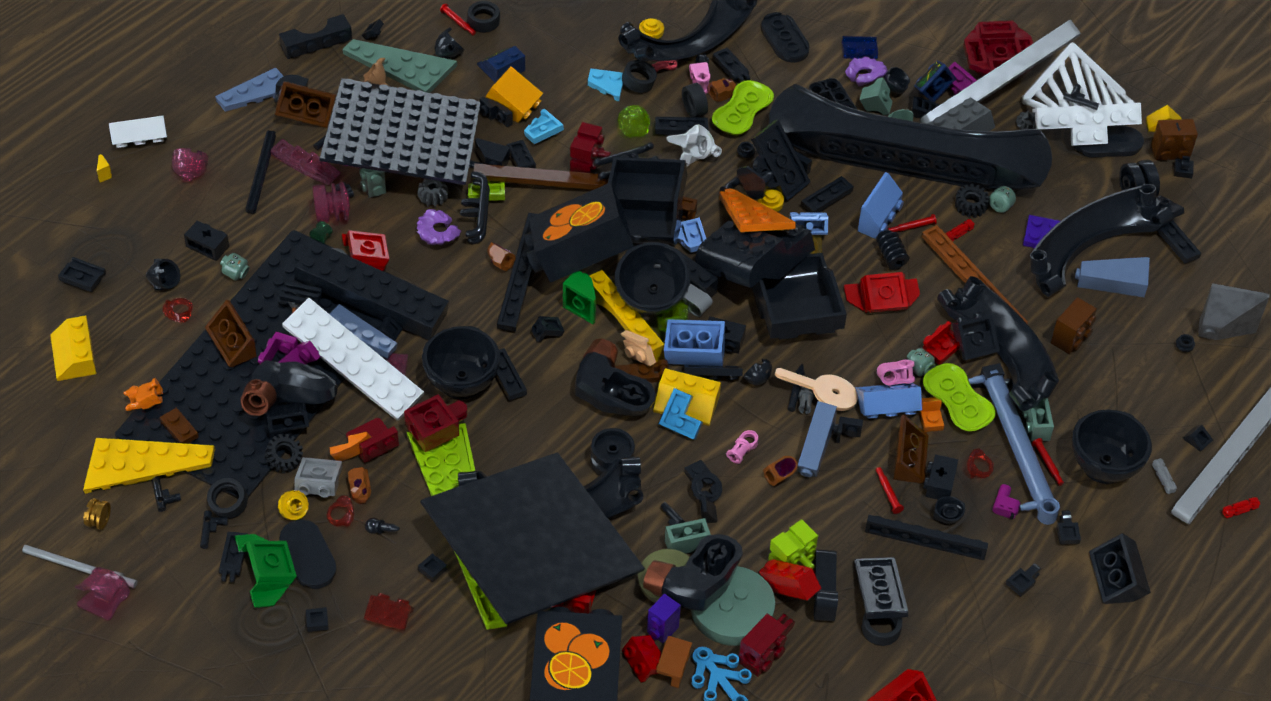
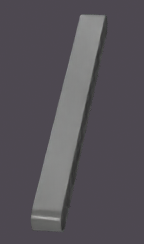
M1072 20L1065 22L924 115L919 122L928 124L936 117L941 116L970 97L980 103L1074 41L1081 35L1080 31Z
M1271 387L1172 509V515L1189 525L1271 424Z

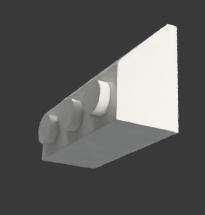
M164 115L109 123L112 145L116 144L117 148L126 147L129 142H135V145L146 144L145 140L153 139V143L164 141V137H167Z

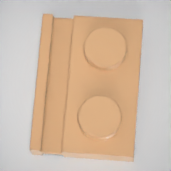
M628 330L621 333V336L625 338L623 341L625 345L624 350L629 358L649 366L656 363L652 348L647 344L648 338Z

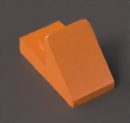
M936 397L922 398V410L919 411L924 432L944 430V423L940 412L942 400Z

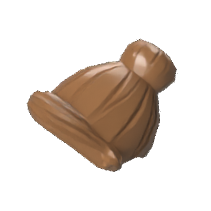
M379 58L372 65L370 70L364 74L363 82L388 85L385 83L386 73L383 67L385 58Z

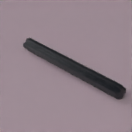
M268 130L264 138L246 204V212L248 214H254L257 209L276 139L275 131Z

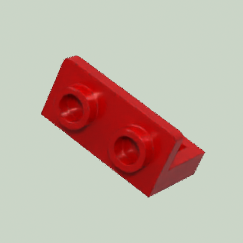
M947 321L944 325L941 324L932 335H928L923 341V349L934 357L935 363L941 365L960 349L959 342L955 341L954 332L951 330L952 323L950 321Z
M650 635L631 637L622 649V652L640 682H645L650 675L659 674L656 672L662 653Z

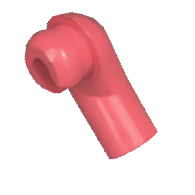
M676 60L658 61L652 64L656 72L661 69L675 70L678 62Z

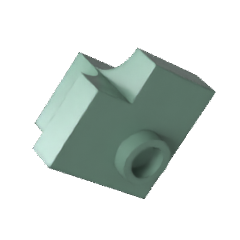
M878 78L875 83L862 89L860 101L867 112L878 111L883 115L890 114L892 100L889 97L890 88L884 78Z

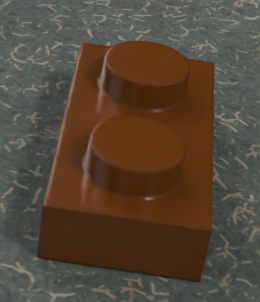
M177 408L160 417V422L178 443L188 444L199 438L198 432Z

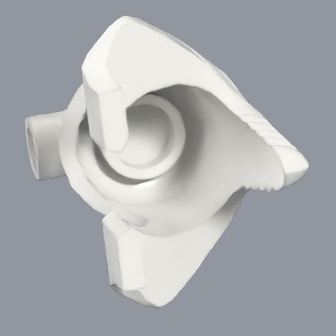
M699 124L693 126L685 134L666 137L668 142L682 147L683 153L680 160H686V167L699 159H705L710 155L718 157L722 153V149L715 145L709 131Z

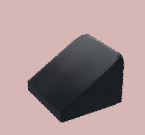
M1203 425L1192 428L1183 436V439L1198 451H1202L1213 441Z
M702 495L701 517L702 519L705 518L706 523H716L718 521L716 506L706 495Z

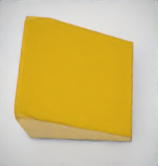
M101 154L98 156L97 164L99 182L112 178L110 165Z

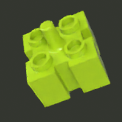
M801 519L792 525L789 531L786 533L782 532L771 540L770 550L772 552L769 553L768 561L774 559L813 569L814 564L812 562L815 559L818 535Z

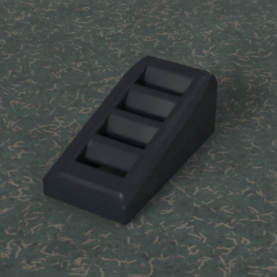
M914 96L912 105L913 117L922 118L941 104Z

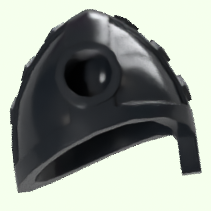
M451 27L443 31L435 43V54L441 58H455L465 51L449 35L448 32L452 30Z
M154 259V263L146 272V277L154 285V290L160 291L177 286L181 274L177 264L172 260Z

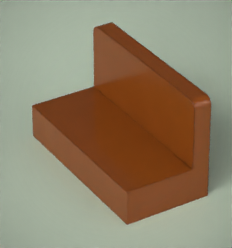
M668 636L656 672L672 677L671 686L679 688L691 653L692 642Z

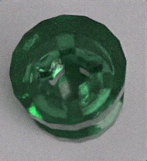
M319 221L316 224V228H313L309 235L312 239L324 244L327 237L333 234V230L326 222Z

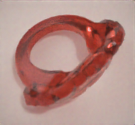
M176 298L172 301L166 300L162 310L165 316L172 321L182 323L191 317L193 304L185 298ZM177 304H184L189 308L183 313L173 311V307Z
M980 448L974 449L967 461V469L972 478L975 476L987 478L993 472V462L985 455L983 450ZM974 460H985L989 464V471H980L974 465Z
M343 495L328 508L327 519L332 525L348 527L354 519V508L351 499ZM336 507H347L348 512L343 518L339 520L331 518L333 509Z

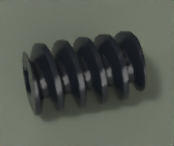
M884 230L877 235L876 242L881 249L889 270H897L907 264L910 258L897 232Z

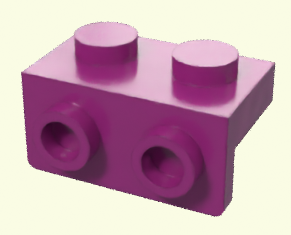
M956 62L948 67L957 78L950 85L955 95L977 81Z

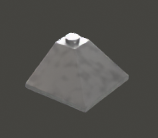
M1212 283L1200 317L1198 337L1220 340L1256 333L1270 294Z

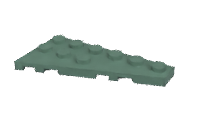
M355 39L343 48L344 55L370 68L379 58H385L383 67L386 76L415 91L421 90L431 93L457 67V61Z

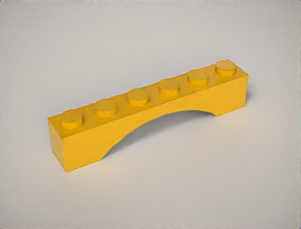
M600 270L589 275L593 281L596 304L610 311L624 330L648 338L647 344L651 346L656 362L664 359L665 344L641 315L622 300L615 284L605 272Z

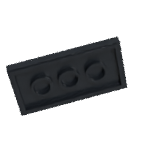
M895 557L854 559V567L866 619L908 617V608Z

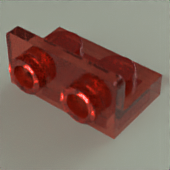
M378 593L377 596L371 595L364 619L405 631L410 612L414 610V607L409 605L410 602L399 598L397 602L389 600L390 596Z

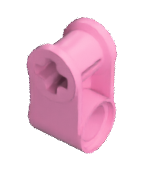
M708 63L689 64L691 80L693 83L700 84L705 94L708 93L710 80Z
M900 360L882 363L877 368V375L885 385L889 386L913 383L915 381L913 376L914 361ZM891 371L889 376L884 377L886 372Z

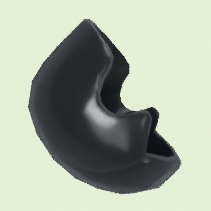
M892 67L884 76V80L889 86L891 93L901 94L908 89L910 78L902 69Z
M762 359V365L758 363L753 364L744 374L743 378L755 386L764 384L772 373V364L767 359Z

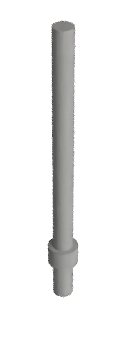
M24 545L22 549L23 553L110 580L112 584H122L132 588L137 586V580L125 577L123 573L109 572L28 545Z

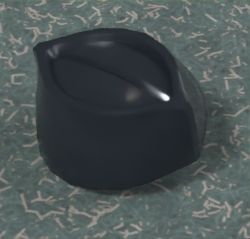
M953 496L941 497L935 504L933 520L943 524H953L959 521L965 513V503Z

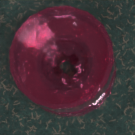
M339 182L340 191H336L335 183L331 184V192H327L324 184L312 186L317 224L330 222V214H334L336 221H340L339 213L343 212L344 220H349L350 203L344 182Z

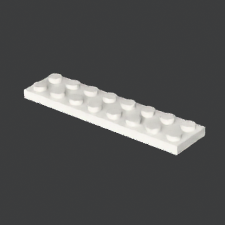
M310 298L282 323L283 328L300 342L311 341L319 351L322 360L396 421H399L404 416V411L413 407L424 395L422 389Z

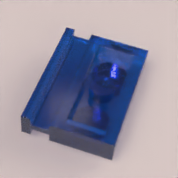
M842 36L843 59H861L865 56L870 59H878L877 37Z

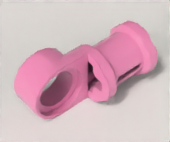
M752 430L744 431L735 441L734 447L727 451L726 455L729 460L735 464H740L746 452L748 453L757 447V433ZM751 437L755 441L753 443H749L747 440H745V438Z

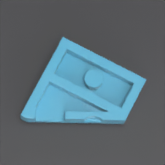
M590 69L588 86L599 90L604 95L608 93L614 96V100L620 101L623 88V73Z
M542 109L541 116L533 119L532 123L524 130V135L533 144H536L563 131L564 127L546 109Z

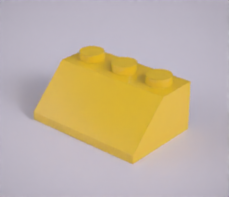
M80 316L66 319L50 334L57 381L96 374L87 317Z
M665 368L659 383L653 412L663 414L673 389L676 388L693 396L686 415L702 421L703 425L710 426L720 397L721 382Z

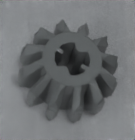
M424 179L423 183H419L417 193L422 204L426 203L428 207L430 205L436 207L437 204L443 205V201H447L449 191L444 181Z

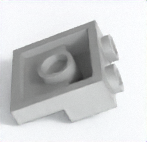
M303 457L295 476V491H300L305 496L308 494H316L323 498L335 496L338 488V479L342 470V461Z

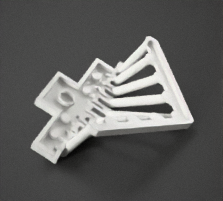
M1073 42L1063 49L1022 96V103L1024 105L1035 108L1032 109V112H1035L1036 129L1071 128V146L1108 144L1107 126L1142 124L1141 103H1134L1126 95V91ZM1068 56L1071 58L1077 83L1081 86L1080 93L1085 95V99L1090 100L1081 69L1084 71L1091 93V101L1099 103L1097 110L1071 101L1068 104L1063 99L1064 96L1054 81L1052 74L1056 70L1060 71L1066 90L1071 94L1073 85L1065 67V60ZM1045 82L1049 84L1055 94L1059 106L1042 92L1041 87ZM1095 82H1096V84H1097V86H1098V88H1099V91H1100V93H1101V95H1102V103H1101V100H1100V97H1099V94H1098V91H1097ZM1035 95L1045 104L1032 100L1031 98Z

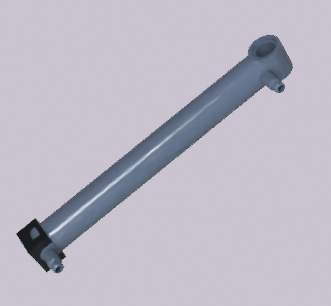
M1000 363L984 366L981 369L980 376L969 378L968 381L969 384L982 383L984 389L987 388L1033 501L1021 504L1019 506L1020 510L1037 509L1038 520L1043 524L1051 525L1057 519L1060 504L1053 497L1013 399L1009 395L1010 392L1004 380L1005 373Z

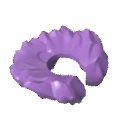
M865 56L861 59L853 58L845 73L851 82L856 81L857 85L862 87L867 83L869 84L878 78L884 77L888 70L883 62ZM867 69L868 73L859 74L858 78L856 79V74L860 70Z
M429 209L426 210L423 216L418 217L417 233L429 245H442L443 243L454 241L456 237L460 236L461 230L456 225H450L452 218L441 210ZM437 223H444L447 230L437 232L433 227Z

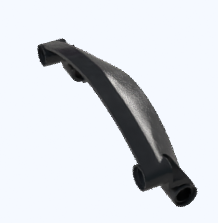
M712 0L711 6L700 24L690 33L678 39L660 40L652 38L633 27L620 34L618 40L628 54L634 53L639 61H670L692 57L712 49L728 38L749 16L757 5V0Z
M1144 184L1123 190L1079 208L1056 224L1031 252V272L1036 275V284L1044 295L1049 297L1066 287L1065 277L1072 261L1083 250L1113 236L1157 231L1173 221L1172 211L1167 207L1160 209V201L1156 199V187L1152 184Z
M970 276L964 287L958 288L955 294L949 289L939 293L937 297L938 302L954 320L963 316L971 319L974 318L973 314L984 312L985 315L992 314L1000 352L997 353L1005 362L1012 376L1013 387L1009 395L1021 411L1037 407L1043 398L1050 397L1059 383L1053 362L1034 331L1001 297L974 276Z
M640 457L615 459L599 477L583 486L607 518L642 502L644 496L639 476L641 474ZM481 471L458 472V485L462 486L487 476ZM631 491H638L635 495H629Z

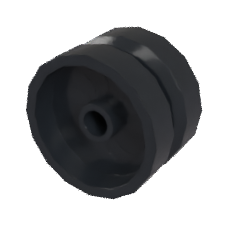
M1146 159L1137 163H1126L1121 166L1119 181L1122 191L1144 184H1152L1156 187V197L1159 195V174L1151 160Z
M608 428L594 436L591 443V465L597 475L600 476L617 458L634 457L635 444L630 434L622 429Z

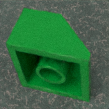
M576 271L563 283V308L594 324L596 320V296L592 278L586 273Z

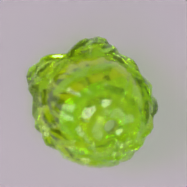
M631 105L625 107L619 113L618 123L626 137H642L648 133L650 118L643 107Z
M680 303L671 311L663 313L662 317L657 316L659 330L664 333L666 332L668 319L688 320V305Z

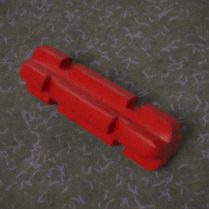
M967 219L964 223L959 224L945 234L954 241L967 233V231L972 230L975 223L971 219Z
M1257 497L1249 498V501L1243 500L1232 504V506L1223 507L1222 514H1224L1225 518H1230L1234 515L1248 512L1250 509L1259 508L1260 501Z

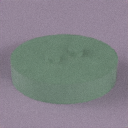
M737 566L727 590L706 610H691L692 618L697 628L709 639L724 645L738 646L741 644V640L767 613L774 617L775 597L772 588L762 576L750 569Z

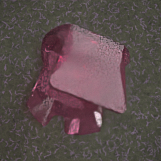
M101 567L94 568L89 577L74 587L83 591L91 590L77 602V606L106 620H111L120 602L124 601L130 594L129 586L123 577Z

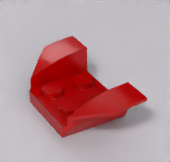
M351 230L347 234H342L343 246H349L352 258L381 271L385 270L389 262L385 234Z
M903 272L865 275L858 284L844 285L847 302L866 313L868 311L872 313L906 310L920 295L917 278L905 279Z

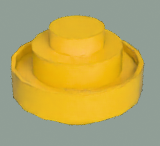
M645 19L640 23L639 31L647 36L659 39L664 34V25L657 19Z
M766 189L765 197L757 199V202L778 212L783 208L784 196L778 190Z
M287 491L278 501L280 514L288 520L301 519L308 511L309 503L307 497L300 491Z

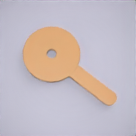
M777 368L775 371L777 378L813 390L815 397L820 402L837 406L838 411L852 409L858 400L857 391L853 385L839 376L822 375L814 380L782 368Z

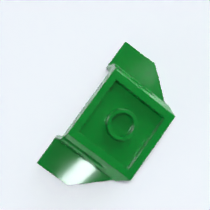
M256 534L235 535L239 552L249 553L257 582L250 591L254 608L274 606L297 577L287 541H268Z

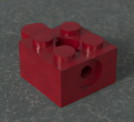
M438 394L405 410V426L424 452H427L459 436V422L467 418V405L463 401L458 400L447 406Z
M767 613L741 640L739 664L750 670L757 677L763 671L767 672L775 658L779 659L785 652L786 635L793 629L795 621L791 618L788 619L786 614H783L776 620Z

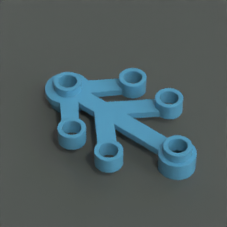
M698 647L694 650L693 661L696 663L697 668L696 673L692 676V686L695 688H702L704 686L705 678L703 674L705 667L711 673L708 689L704 693V701H716L717 683L720 684L732 701H748L744 695L737 693L727 679L738 680L741 683L747 684L751 681V671L748 669H742L740 672L718 668L714 664H725L730 668H736L739 665V656L737 654L731 653L728 656L713 654L712 650L707 647ZM730 659H734V660H736V662L733 663V662H730L729 660H730ZM742 675H748V678H743ZM700 679L702 682L697 683L695 680ZM707 695H713L714 697L708 698Z

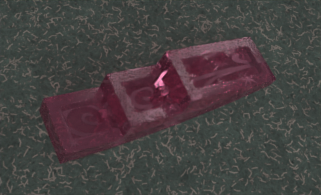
M281 139L270 152L298 172L327 185H330L341 173L329 163L319 161L320 157L313 151L309 154L300 146L293 147L284 139Z

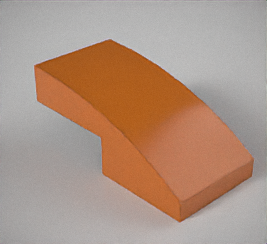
M368 432L348 436V443L330 447V455L336 461H344L360 454L359 443L371 438Z

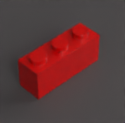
M773 559L768 561L759 570L760 575L768 582L774 593L808 600L821 589L814 571L810 567Z

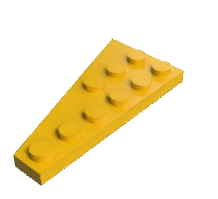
M96 438L83 491L86 494L91 493L95 489H110L111 486L118 484L129 485L152 480L156 476L165 474L166 476H171L179 471L186 470L189 472L212 467L215 453L214 445Z

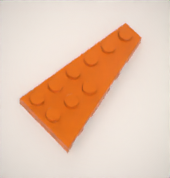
M725 189V191L720 192L719 199L740 232L796 229L795 221L735 189Z

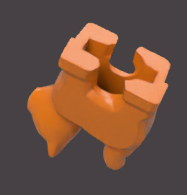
M153 378L149 383L142 384L139 387L133 385L126 390L124 395L128 396L131 402L125 407L126 411L140 408L148 409L162 403L163 398L162 396L158 397V395L163 394V388L158 380Z

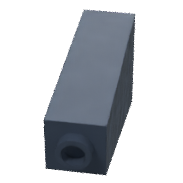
M1150 258L1082 261L1080 269L1077 268L1075 273V279H1078L1077 287L1145 297L1148 287Z
M820 401L817 402L798 463V472L805 477H817L836 422L837 406Z

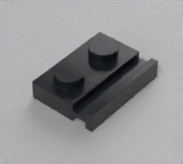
M72 257V261L67 263L58 275L59 280L93 292L102 280L101 277L106 275L105 268Z

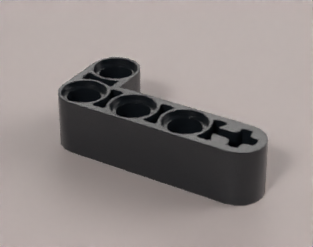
M829 78L810 84V91L831 101L857 109L837 79Z
M816 549L814 574L821 589L814 594V620L835 621L838 606V592H836L837 551Z

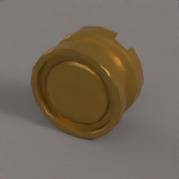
M93 498L86 506L88 510L84 512V525L87 527L96 526L97 529L102 530L108 523L111 505L109 502H100L98 499Z

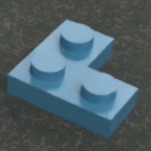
M674 388L659 424L695 440L703 422L686 415L693 396Z

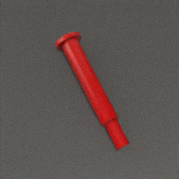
M445 3L441 6V13L448 15L471 35L476 34V31L453 12L448 4Z
M931 214V217L899 224L898 226L888 228V230L901 232L929 224L936 225L937 220L935 215Z
M1042 438L1034 440L1032 446L1036 447L1058 485H1063L1064 482L1059 475L1058 469L1042 444Z
M881 467L876 468L879 481L893 507L892 512L894 514L902 512L904 507L900 505L887 477L884 475Z

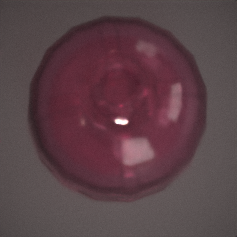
M189 148L176 149L172 153L173 171L182 177L183 180L192 181L205 173L208 165V155L197 150V153L191 152Z

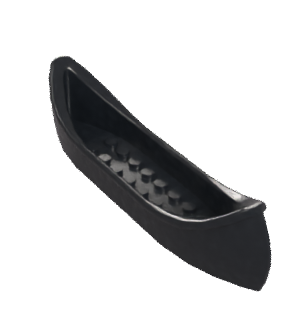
M793 84L786 88L776 98L769 113V124L779 120L791 145L800 151L845 165L961 187L967 184L968 187H970V184H974V187L979 185V189L983 187L988 190H996L1001 186H1007L1012 190L1040 187L1046 180L1052 166L1051 147L1040 129L1013 131L951 129L853 109L831 101L798 84Z

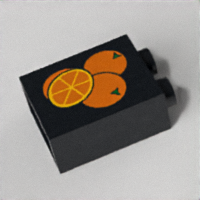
M611 183L530 217L531 232L524 235L530 250L527 252V256L534 272L538 273L544 270L550 283L633 247L625 211Z
M560 606L552 607L548 611L538 612L530 701H617L622 615H614L606 609H595L589 614L572 613L568 608Z

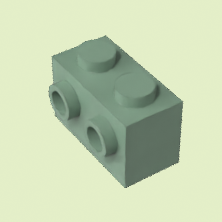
M359 169L362 191H366L369 198L386 193L385 173L383 171Z
M1043 398L1037 407L1022 411L1023 418H1026L1027 421L1025 429L1026 433L1030 436V441L1042 438L1043 441H1050L1054 425L1048 398Z
M705 518L666 526L665 543L667 549H675L683 553L695 552L700 540L711 535Z

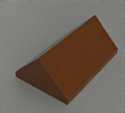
M283 81L278 95L275 115L327 128L336 94Z
M226 300L205 328L228 366L234 367L257 357L254 338L230 300Z
M905 415L901 416L898 430L893 480L922 484L925 482L929 435Z

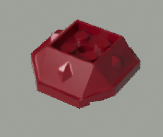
M1013 20L978 22L964 39L963 43L969 69L974 70L982 78L1032 45L1033 40Z

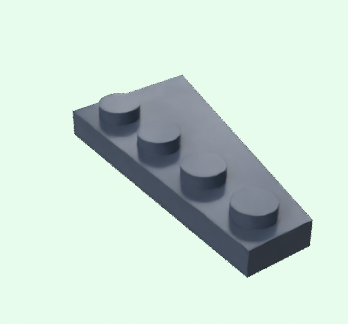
M277 68L271 69L215 96L216 102L226 112L247 106L249 102H263L264 98L271 96L274 99L277 94L275 93L276 83L284 76Z
M340 304L330 313L333 318L380 356L388 359L396 350L397 342Z

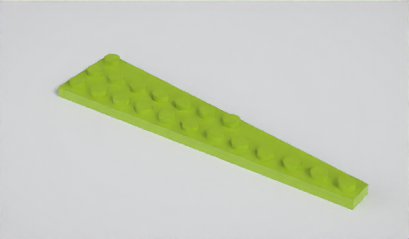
M466 423L459 424V436L427 452H424L413 435L407 432V438L431 496L459 487L458 472L475 471ZM456 554L486 630L507 627Z

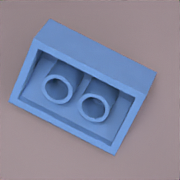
M884 173L861 207L858 232L876 239L881 231L887 230L888 223L893 222L896 211H900L904 203L902 200L903 192L889 173Z
M668 319L664 345V356L668 364L723 366L725 321Z
M914 383L855 387L860 412L865 416L867 415V418H877L878 414L897 416L899 412L912 415L916 414V411L922 410L921 387Z

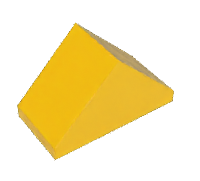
M1166 105L1146 117L1148 132H1155L1158 120H1179L1181 117L1171 107Z

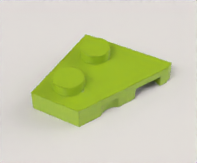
M488 181L490 188L489 200H505V182ZM473 183L468 184V198H480V186H475Z

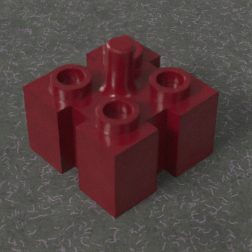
M585 122L581 123L577 136L570 146V156L572 157L570 160L571 172L592 173L593 170L597 169L593 165V160L599 157L611 156V152L604 150V147H602L605 135H602L603 127Z

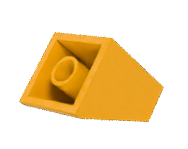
M510 66L491 87L485 98L494 100L513 112V121L519 123L523 118L526 120L530 116L532 107L536 109L542 102L540 97L543 95V92Z

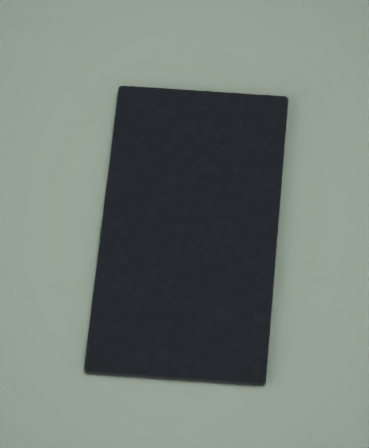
M292 230L230 300L254 338L257 357L234 367H229L205 329L159 382L163 388V394L158 395V397L162 396V403L148 409L140 408L134 410L115 432L116 438L122 440L178 443L160 422L161 416L177 408L198 432L199 438L188 444L214 445L215 448L212 467L189 472L184 470L183 472L209 485L222 478H233L243 485L249 498L272 470L270 468L271 463L267 464V458L264 456L269 441L274 436L278 438L279 434H282L283 437H285V434H289L288 438L291 439L294 436L296 440L305 428L270 434L266 413L261 416L250 415L242 408L241 397L253 372L260 364L258 363L259 355L265 351L269 338H272L275 332L294 337L282 326V323L293 314L289 302L282 301L279 297L280 293H282V288L285 287V281L302 284L294 280L295 266L312 240L327 247H333L296 230ZM322 293L318 305L328 314L340 304L377 330L383 322L378 317ZM278 350L272 361L279 362L287 354ZM321 358L306 364L331 376L336 381L337 388L345 380L341 374ZM277 402L274 403L272 407H274L275 405L278 407V405L282 406L283 404L286 405L290 403ZM326 402L319 404L305 403L309 423ZM279 448L276 450V453L281 458L287 449ZM228 488L223 490V492L237 499L239 498L236 489Z

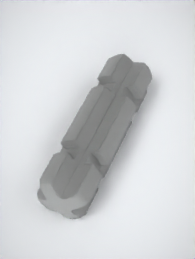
M1161 458L1155 459L1152 466L1157 471L1156 474L1162 485L1165 486L1166 493L1176 492L1177 486L1172 481L1173 479L1164 461Z

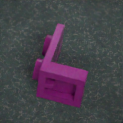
M275 332L273 337L269 338L265 351L260 353L258 363L261 364L266 360L272 361L278 350L288 354L298 345L297 338Z
M306 341L297 345L278 363L299 362L307 364L316 361L321 356L313 343Z

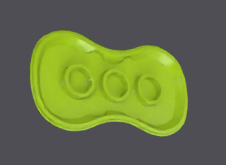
M751 80L743 81L735 87L731 100L713 113L712 121L719 130L734 136L742 135L751 128L755 114L773 101L774 93L768 86Z
M951 363L941 364L930 369L924 375L923 384L925 389L934 397L942 400L949 410L953 423L960 429L967 432L976 431L990 424L995 418V409L992 403L972 389L965 371L959 366Z

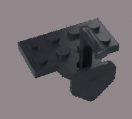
M779 120L773 121L751 138L759 154L754 160L753 169L749 166L740 167L737 170V176L724 186H721L720 192L725 191V189H733L738 184H742L748 196L756 200L765 197L766 188L776 187L784 196V201H788L811 182Z

